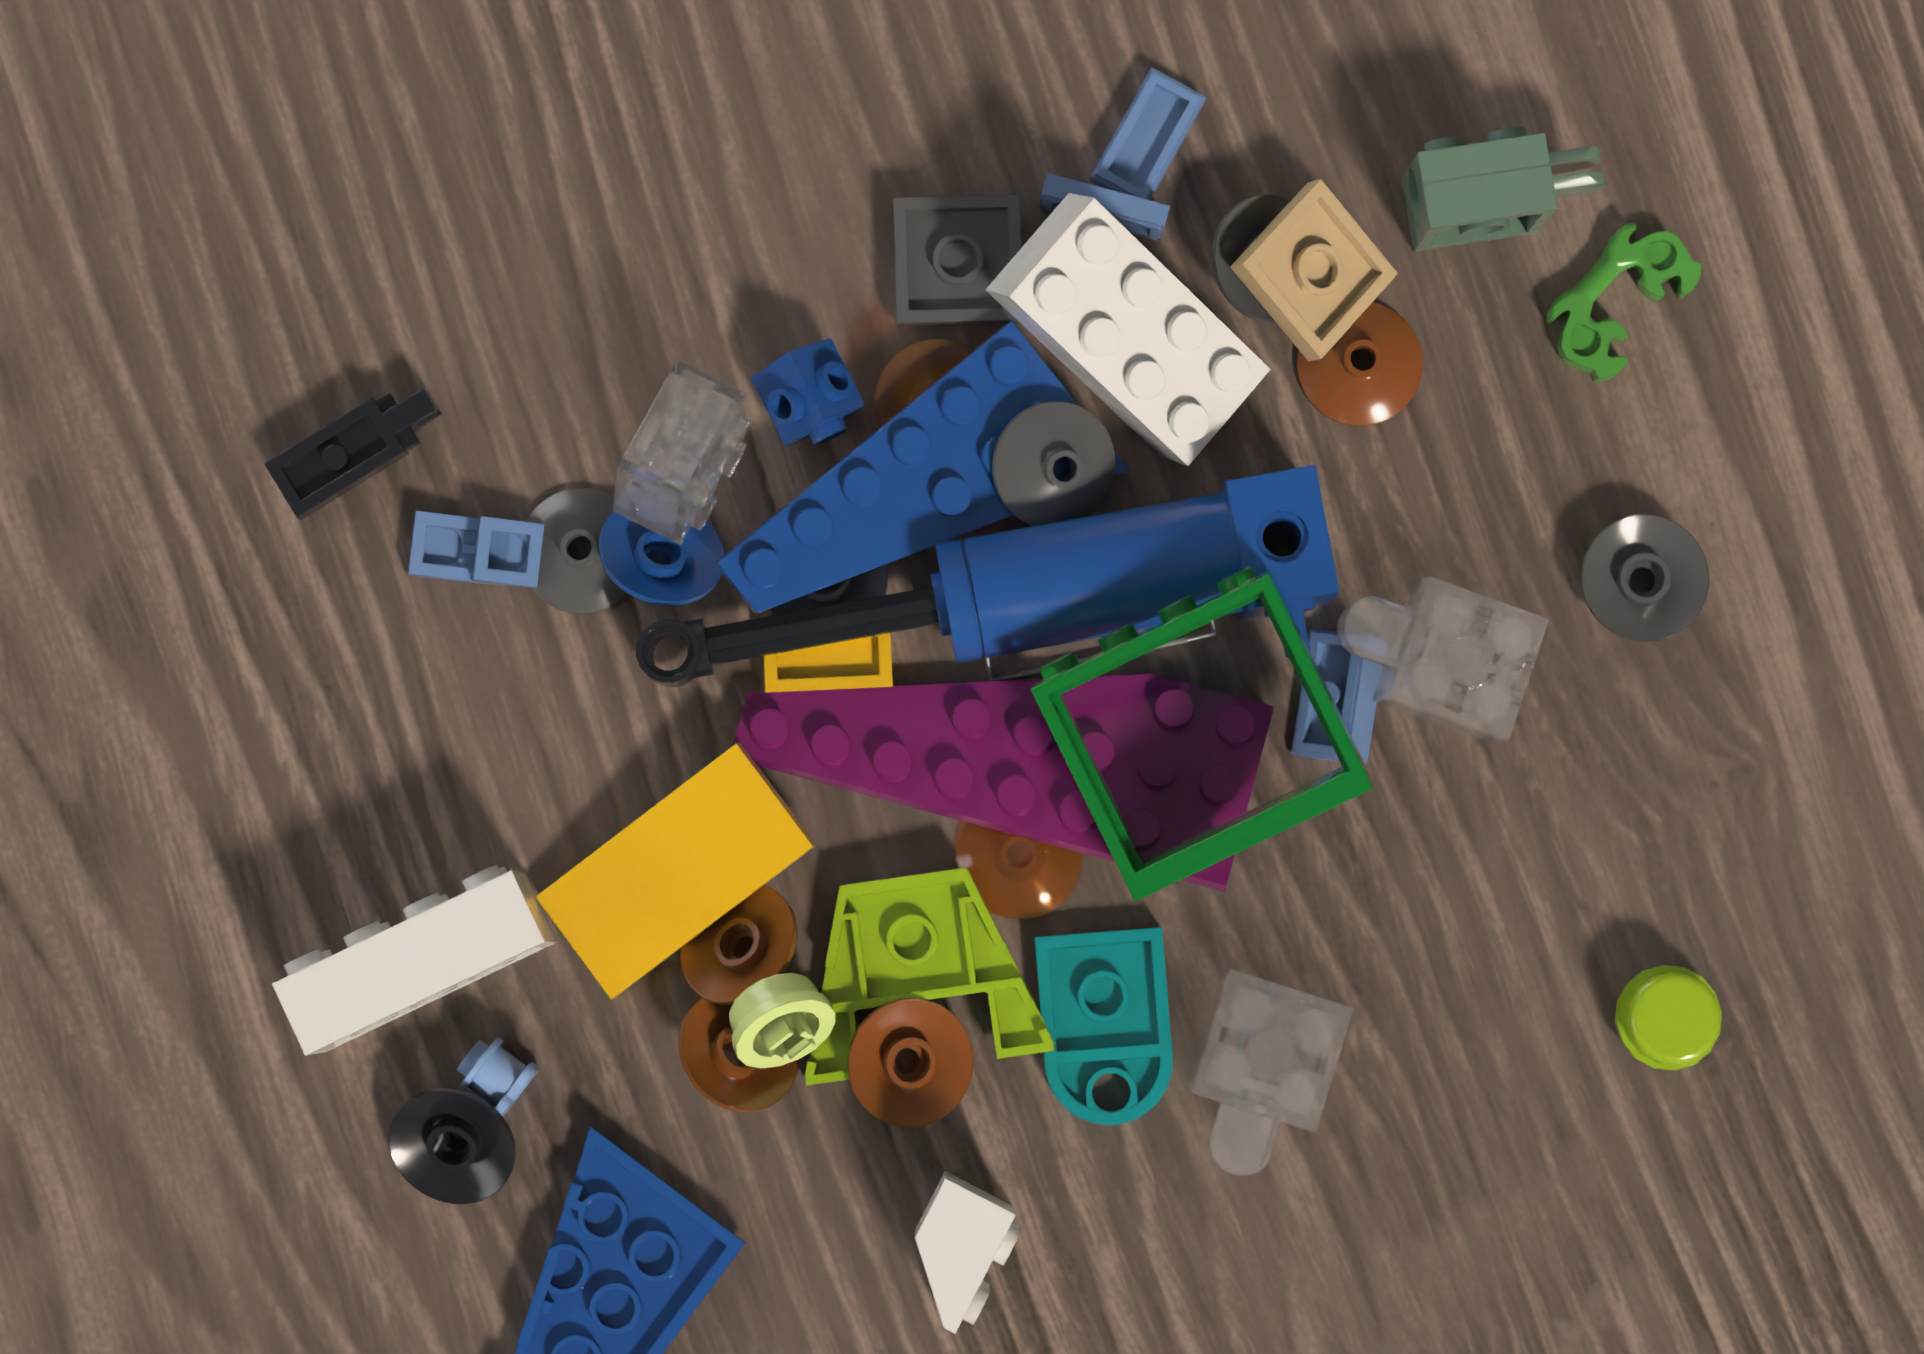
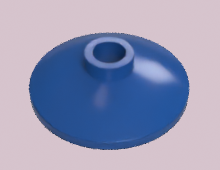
M643 499L627 503L616 509L606 519L598 540L599 558L607 575L623 591L645 602L668 606L694 602L707 595L716 586L722 574L714 564L725 555L718 533L699 513L676 502L662 499Z

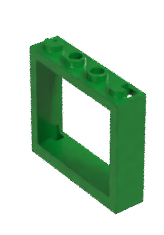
M1252 566L1235 572L1216 582L1221 594L1198 605L1192 594L1158 610L1157 614L1161 623L1138 633L1134 624L1131 623L1100 638L1098 642L1103 651L1080 662L1075 652L1064 655L1039 668L1044 679L1035 683L1030 689L1134 901H1138L1373 789V780L1270 570L1256 576ZM1260 598L1342 767L1144 861L1063 693Z

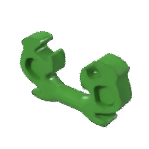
M1628 223L1609 238L1601 257L1580 281L1553 301L1546 313L1545 321L1550 324L1558 316L1566 315L1557 346L1558 354L1566 365L1589 373L1595 383L1613 378L1626 366L1628 362L1626 356L1613 358L1608 356L1610 341L1622 343L1628 338L1625 328L1618 321L1610 317L1599 322L1592 320L1590 317L1596 299L1621 272L1630 268H1636L1639 271L1636 287L1645 297L1654 302H1658L1664 297L1665 291L1661 284L1669 280L1676 281V296L1679 299L1684 298L1695 288L1701 276V264L1690 258L1686 247L1674 233L1660 231L1630 244L1629 238L1636 229V224Z

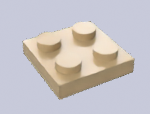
M1321 179L1308 182L1230 266L1308 361L1322 359L1398 274Z

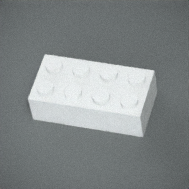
M1068 193L986 288V291L1161 457L1186 466L1190 465L1271 370L1093 197Z
M494 865L464 879L462 883L466 892L450 900L447 894L440 896L439 893H436L405 907L403 912L407 920L393 927L390 926L389 922L380 924L377 921L344 936L343 939L348 948L334 955L330 949L323 952L318 949L285 964L284 968L288 976L272 983V986L304 1055L328 1052L557 943L558 941L539 901L535 897L536 894L526 873L513 870L508 872L505 866L499 868L498 865Z

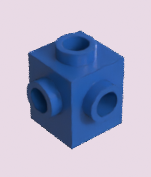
M831 338L788 351L751 378L785 446L807 438L811 439L814 446L826 443L846 432L848 428L844 420L865 406L852 376Z

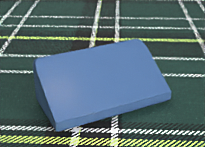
M1310 629L1308 637L1310 653L1366 765L1370 750L1385 642L1364 634ZM1301 683L1290 754L1340 762Z

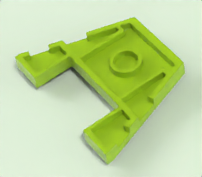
M969 868L839 886L821 991L833 1006L836 1023L829 1037L815 1050L810 1052L805 1071L806 1086L849 1080L847 1057L851 1040L859 1027L857 1010L881 1007L891 1001L905 998L931 1000L986 992L989 1000L997 1059L1055 1051L1054 1039Z

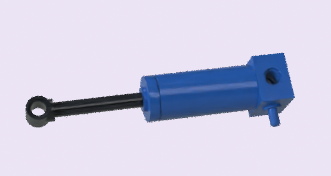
M1316 465L1228 480L1225 481L1219 493L964 538V542L958 539L936 543L935 548L939 572L931 574L932 587L706 627L704 618L684 622L676 619H661L649 624L641 632L636 643V658L640 668L654 682L665 687H680L690 683L694 678L713 675V665L940 624L942 637L951 635L956 663L982 659V655L985 658L1100 638L1131 623L1134 624L1137 631L1151 628L1161 623L1157 614L1158 610L1191 594L1197 605L1221 594L1216 582L1249 566H1252L1256 576L1268 570L1271 571L1311 652L1303 612L1316 608L1315 606L1328 604L1340 592ZM1278 531L1284 534L1292 546L1291 555L1285 557L1271 554L1264 545L1263 533ZM1260 598L1228 613L1239 612L1240 620L1260 616L1270 618ZM669 636L683 639L687 645L685 662L674 670L658 668L654 661L656 645L662 639ZM1284 648L1285 656L1289 658V656H1288V654H1287V652H1286V650H1285V648Z

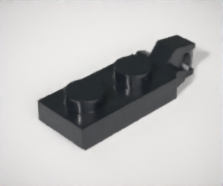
M424 388L398 404L390 393L377 400L371 397L270 459L264 465L295 516L302 520L407 456L409 450L421 443L415 431L442 415L430 393Z

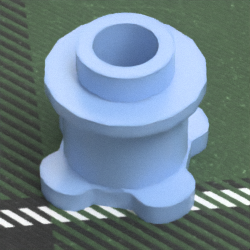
M497 1037L490 1046L480 1039L457 1068V1071L466 1077L459 1089L466 1091L470 1088L494 1106L504 1117L537 1074L540 1067L534 1062L529 1063L527 1066L501 1047L504 1040L500 1037Z

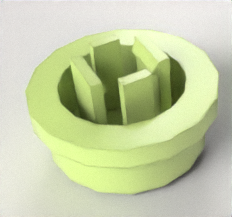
M795 973L776 974L759 980L746 988L735 999L729 1012L730 1026L733 1030L732 1044L737 1058L746 1066L760 1069L779 1067L804 1057L829 1037L836 1023L835 1011L831 1002L822 993L818 992L816 986L806 976Z

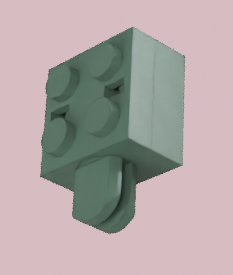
M1510 127L1493 131L1487 135V142L1463 145L1462 137L1453 136L1425 143V151L1417 152L1402 177L1413 251H1424L1538 233L1558 209L1556 198L1589 194L1606 187L1604 172L1586 171L1552 176L1554 174L1590 168L1601 163L1600 148L1588 146L1548 152L1546 134L1527 135L1525 127Z

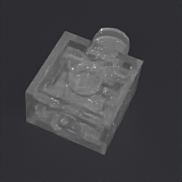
M677 359L617 466L613 512L679 545L683 543L691 526L701 531L717 501V496L713 494L718 486L721 474L730 478L745 450L746 443L742 441L751 420L743 417L747 393Z
M1429 576L1412 581L1404 606L1376 596L1354 600L1344 608L1339 616L1337 634L1339 643L1349 653L1384 666L1372 701L1491 743L1509 741L1549 619ZM1449 704L1459 708L1458 712L1446 709L1445 705Z
M1224 968L1186 1091L1192 1094L1221 1102L1208 1143L1211 1157L1219 1167L1233 1175L1241 1176L1261 1171L1269 1161L1281 1122L1316 1133L1354 1008L1233 969ZM1224 1026L1227 1027V1032L1223 1043L1218 1041Z

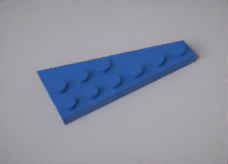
M1013 321L1008 322L714 564L754 613H760L935 546L936 543L948 541L1013 516L998 496L992 475L993 453L1001 432L1018 413L1032 405L1048 401H1061L1079 405ZM1115 452L1114 476L1130 471ZM1066 456L1057 459L1053 466L1055 478L1062 479L1070 471V462Z
M592 1125L583 1147L584 1150L576 1174L569 1188L553 1242L548 1250L515 1354H663L746 1243L744 1239Z

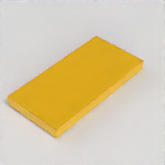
M739 742L535 897L612 1000L814 848L816 843Z

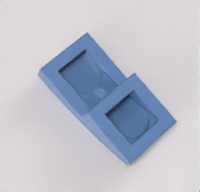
M416 511L408 576L537 588L545 524L484 516L472 518Z

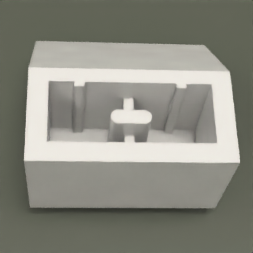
M944 1171L916 1226L915 1240L943 1328L956 1334L962 1320L972 1325L977 1320L991 1291L989 1289L990 1283L983 1279L992 1261L1002 1266L1005 1264L1021 1230H1019V1225L1013 1223L1016 1214L1012 1205Z

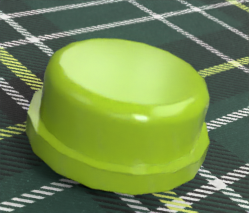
M1659 965L1641 971L1626 983L1616 1002L1615 1025L1621 1043L1634 1059L1654 1069L1676 1071L1695 1065L1711 1052L1720 1035L1722 1011L1715 991L1702 976L1685 967Z

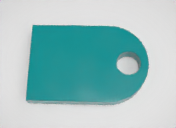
M1162 927L1034 937L1040 1013L1055 1043V1051L1043 1052L1045 1074L1052 1092L1059 1102L1072 1114L1095 1124H1123L1146 1114L1158 1103L1165 1093L1173 1068ZM1109 1073L1122 1076L1129 1086L1127 1102L1123 1107L1115 1111H1106L1099 1108L1092 1096V1089L1096 1080Z

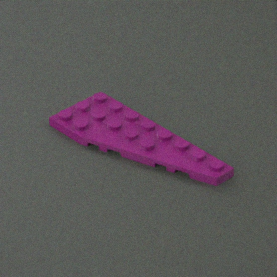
M1155 674L1098 676L1063 693L1144 861L1246 813L1274 706ZM1043 679L770 693L749 692L732 746L740 742L757 766L1115 862L1030 690L1035 683ZM1235 855L1182 879V881L1225 892Z

